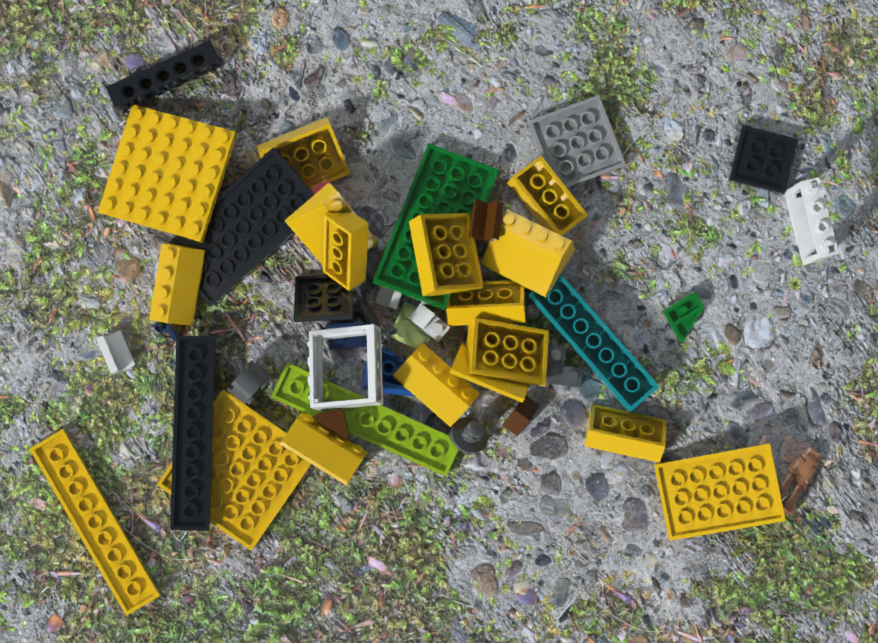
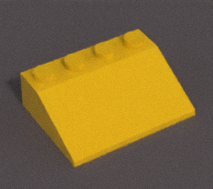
M328 117L257 145L261 158L275 147L310 189L327 180L332 182L351 174Z
M330 183L325 185L284 220L322 265L324 214L326 212L355 213ZM369 229L367 252L378 243Z
M506 209L502 215L499 240L489 242L481 265L546 298L574 253L575 247L572 240Z
M469 213L420 214L409 221L423 296L445 295L484 288L475 239L469 237L471 225Z
M474 318L468 325L467 337L470 374L546 386L549 331Z
M467 341L466 343H461L449 372L522 403L529 387L527 383L470 374Z

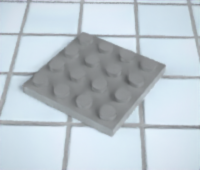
M599 95L527 122L540 156L544 158L566 188L626 166Z

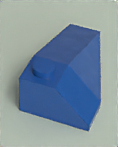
M381 348L383 393L416 397L393 377V374L406 360L397 356V353L392 350ZM367 362L363 371L361 389L368 390Z

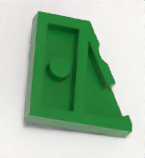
M692 291L661 312L678 341L682 343L705 307L697 293Z

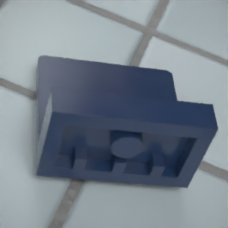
M361 319L349 320L350 323L335 320L330 321V325H326V329L366 325V323L362 322ZM367 335L329 339L330 350L367 347Z

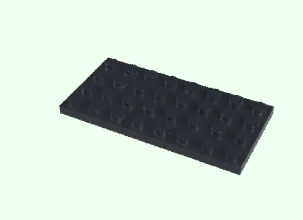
M273 147L217 198L203 243L177 235L168 243L206 250L199 294L212 307L294 234V231L284 220L315 194L280 152Z

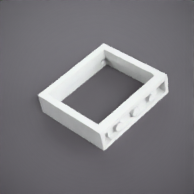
M819 177L801 181L786 190L784 195L803 265L823 261L839 254ZM800 192L801 197L797 198L796 194ZM833 245L834 251L830 252L828 246Z
M371 324L309 331V342H307L309 356L307 362L310 367V375L308 376L310 408L319 411L383 405L381 328ZM367 335L368 398L323 403L322 340Z

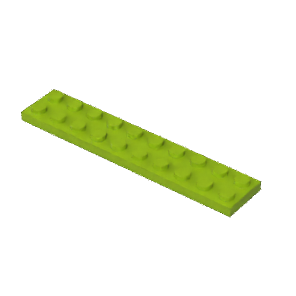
M286 363L271 398L313 417L316 414L337 410L318 411L310 408V400L308 399L310 394L308 376L310 373L290 363ZM323 379V403L366 399ZM382 405L343 408L350 434L445 477L447 476L458 452L449 435Z

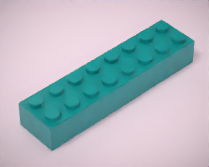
M561 274L546 298L534 291L527 296L627 412L634 410L660 387Z

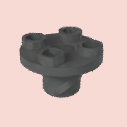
M471 417L458 419L453 424L449 435L455 447L468 456L481 452L488 442V434L484 425Z

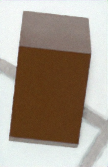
M525 396L523 403L518 402L502 426L518 437L540 405L528 396Z
M343 408L316 414L313 417L344 438H348L350 435Z

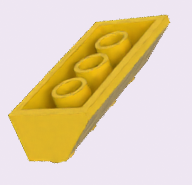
M539 156L513 175L507 182L539 225L561 236H564L588 216L542 156Z
M326 212L324 214L323 272L348 291H351L366 281L369 223L355 213Z
M172 243L161 244L149 320L193 326L206 250Z
M512 280L484 281V288L452 293L446 306L448 326L469 325L474 318L503 323H525L526 321L525 287Z
M423 342L393 374L395 379L449 427L459 419L480 394L466 380L449 373L451 367Z
M592 404L584 446L660 463L666 445L667 420Z
M303 412L296 418L280 445L345 485L348 484L367 454L360 445L353 444L347 438L316 421L310 414Z

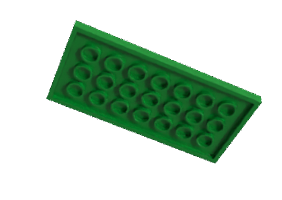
M428 143L373 283L445 310L451 294L423 296L409 221L420 214L469 213L471 219L474 200L488 201L499 170Z

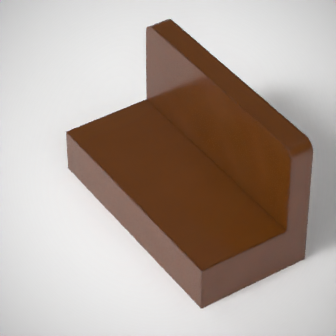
M474 200L469 237L485 242L499 240L504 203L500 201L487 203L481 200Z

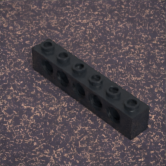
M208 40L106 86V89L114 107L118 111L124 112L131 109L132 104L138 102L139 104L149 101V97L163 95L169 88H178L189 79L196 80L200 78L202 73L216 71L222 63L211 40ZM198 58L204 59L202 65H195ZM186 66L187 69L184 73H178L179 67ZM163 74H169L167 81H161ZM151 81L152 86L149 89H144V84ZM134 89V95L126 97L127 91Z

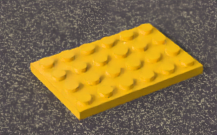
M770 443L654 464L669 541L786 521Z

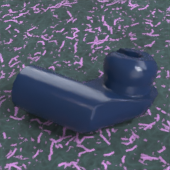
M158 321L154 324L156 332L169 333L173 341H176V335H181L175 324Z

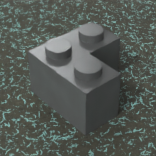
M548 344L546 384L581 388L583 368L564 366L566 347Z

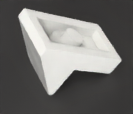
M421 303L408 318L437 342L450 329L446 323Z

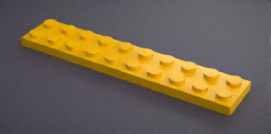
M62 429L31 447V453L125 615L131 614L161 596L66 430Z

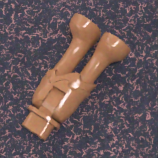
M808 448L805 453H801V457L793 461L787 469L784 479L779 484L782 500L792 483L794 485L790 494L782 501L784 512L791 516L796 512V502L801 492H805L806 487L808 488L815 469L819 465L817 462L821 455L811 448Z

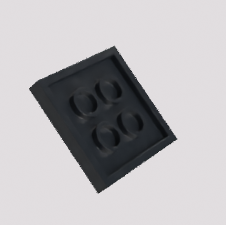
M742 125L728 181L784 195L798 139Z
M328 275L295 276L294 322L353 320V289L348 291Z

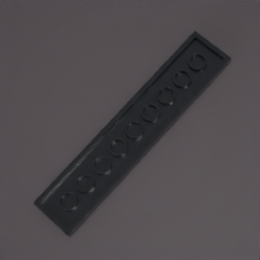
M176 335L170 530L210 531L216 336Z

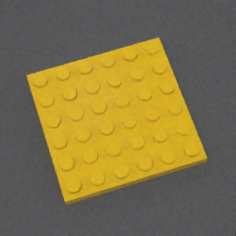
M132 104L98 213L203 243L238 133Z
M223 389L214 401L210 523L252 551L312 464L280 445L286 435L285 431ZM172 463L156 484L170 495Z

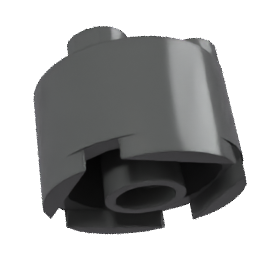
M252 360L248 363L251 367L246 365L231 384L233 388L231 386L227 388L243 404L247 402L249 405L256 398L257 389H263L270 380L268 378L269 374Z

